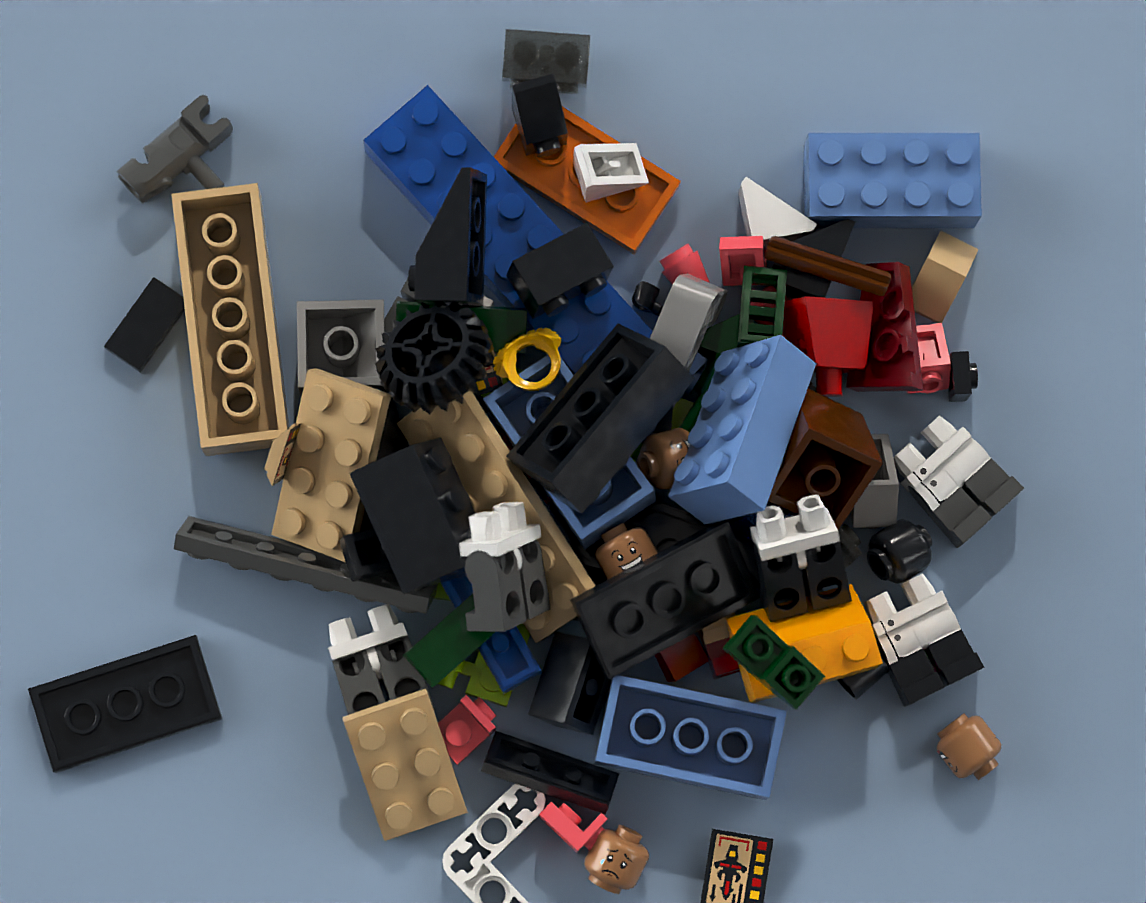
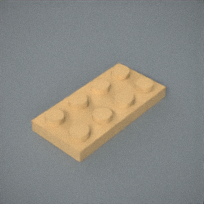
M317 368L307 370L296 425L300 424L285 471L271 535L346 562L339 541L343 535L360 532L365 507L350 473L377 459L391 398L389 393Z

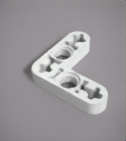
M514 784L444 852L442 859L443 869L448 877L473 903H483L479 895L480 889L483 884L489 881H496L503 885L506 895L502 903H510L513 897L520 903H529L491 862L544 810L546 802L544 793L533 790L537 794L534 799V804L537 808L532 812L527 808L522 809L515 818L523 823L518 828H514L509 817L497 809L502 804H506L507 809L510 811L518 802V798L515 795L517 791L521 789L522 792L528 793L533 790ZM493 818L500 819L507 828L505 839L497 844L488 843L481 834L483 824ZM471 834H474L479 845L491 853L485 859H482L480 852H478L470 860L473 867L472 871L466 873L461 869L455 873L450 868L454 864L451 855L455 851L461 854L466 853L473 845L465 840Z

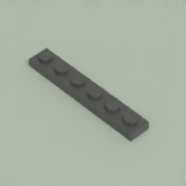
M188 516L175 536L174 550L185 552L195 559H213L229 563L235 569H252L268 573L278 580H295L311 584L314 588L321 591H338L354 595L358 600L364 602L377 601L393 605L407 613L421 612L426 614L437 592L438 584L403 594L394 572L352 582L346 562L286 540Z

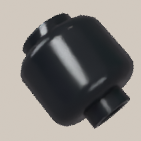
M904 519L897 520L896 524L883 528L871 537L868 544L869 551L866 554L868 564L874 574L883 581L888 580L896 584L906 582L929 566L932 559L930 548L932 546V539L923 526L915 525Z

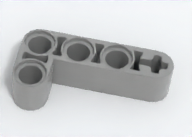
M688 273L679 275L668 293L650 339L666 346L679 362L690 371L707 328L714 325L723 308L727 290Z

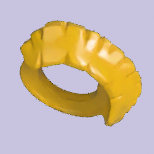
M538 328L536 331L530 330L526 334H521L498 351V356L494 357L493 369L499 377L508 378L519 389L525 391L544 389L555 381L560 372L561 357L558 348L561 345V337L549 328ZM531 345L545 352L551 360L549 374L538 382L525 381L518 375L516 370L517 353Z

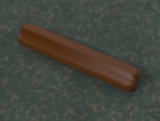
M772 236L769 239L765 251V258L769 261L878 296L885 295L891 280L889 272L777 236Z

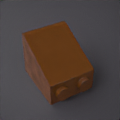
M808 388L768 501L799 515L797 502L804 497L815 494L819 495L824 507L828 509L839 530L883 464L863 415Z

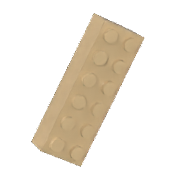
M258 183L172 193L201 449L205 456L271 448L273 440L289 429L262 197Z

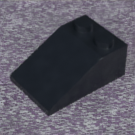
M471 167L461 168L416 253L415 265H410L408 286L410 292H414V300L428 303L440 301L446 304L457 302L458 304L483 305L487 174Z

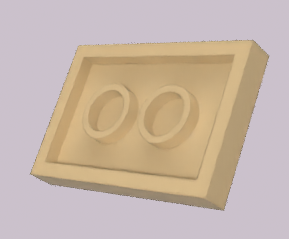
M427 689L342 717L384 841L468 813Z

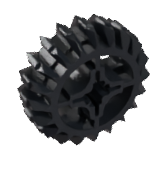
M436 301L432 308L421 302L419 311L415 313L406 309V318L401 322L392 320V328L394 330L381 333L384 345L375 348L379 359L375 363L376 371L380 376V383L385 391L400 406L405 405L413 412L422 408L429 415L437 405L440 409L447 412L450 402L455 400L463 404V395L468 391L477 393L476 381L488 380L485 368L493 365L490 352L494 348L492 340L487 333V327L482 320L478 319L474 311L470 310L469 307L463 308L457 302H451L447 306L445 302ZM450 336L462 338V342H454L453 339H450ZM415 370L418 377L407 375V371Z

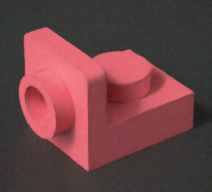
M763 236L720 237L719 252L723 286L742 285L744 266L767 268Z
M942 323L916 326L923 391H907V393L929 394L938 390H946L949 388L951 361Z
M465 695L460 700V703L438 722L448 755L457 766L496 731V726L491 722L496 717V714L480 697L473 702Z
M550 802L539 814V818L576 853L583 846L588 850L592 849L600 832L605 830L602 825L608 819L601 813L583 832L578 827L582 819L564 802L559 807Z

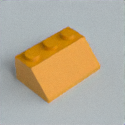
M849 584L851 602L814 611L806 596L808 613L770 622L765 609L762 608L725 619L730 638H732L751 615H757L787 645L794 646L825 675L819 684L873 670L883 664L871 621L852 584ZM838 588L823 591L819 594H831L835 592ZM794 600L787 601V602H784V603H780V604H777V605H781V606L788 605V604L792 603ZM738 663L749 703L776 697L773 692Z

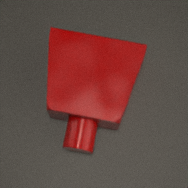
M808 296L785 301L783 322L786 339L816 363L814 372H816L817 393L825 397L843 396L842 373L864 370L866 367L873 301Z

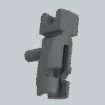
M201 95L181 111V117L151 143L143 147L148 164L139 163L136 159L132 158L116 171L119 174L118 178L141 203L170 188L173 184V179L182 172L186 175L191 172L206 189L224 187L225 184L205 164L200 156L207 150L212 152L231 135L233 127L227 118H221L214 124L202 122L204 117L210 112L209 99L206 95Z

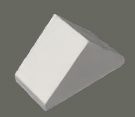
M637 143L580 144L574 147L573 165L585 203L642 187L649 183Z
M745 177L742 181L738 195L747 236H763L764 248H767L769 239L772 236L794 241L814 232L817 224L748 177Z

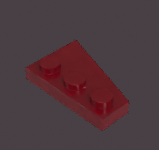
M900 262L866 263L867 266L889 272L891 280L884 296L861 291L860 300L873 301L867 365L864 370L848 372L846 388L857 392L923 391L910 267Z

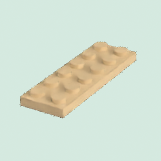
M469 391L463 395V404L455 400L450 402L447 412L440 409L438 405L430 415L420 408L416 412L412 411L396 423L410 446L442 438L464 489L469 495L475 513L494 512L493 506L504 502H523L526 523L540 524L541 537L537 541L542 551L551 609L523 622L535 643L547 638L576 618L577 614L570 600L595 587V584L523 471L506 457L510 452L474 394Z

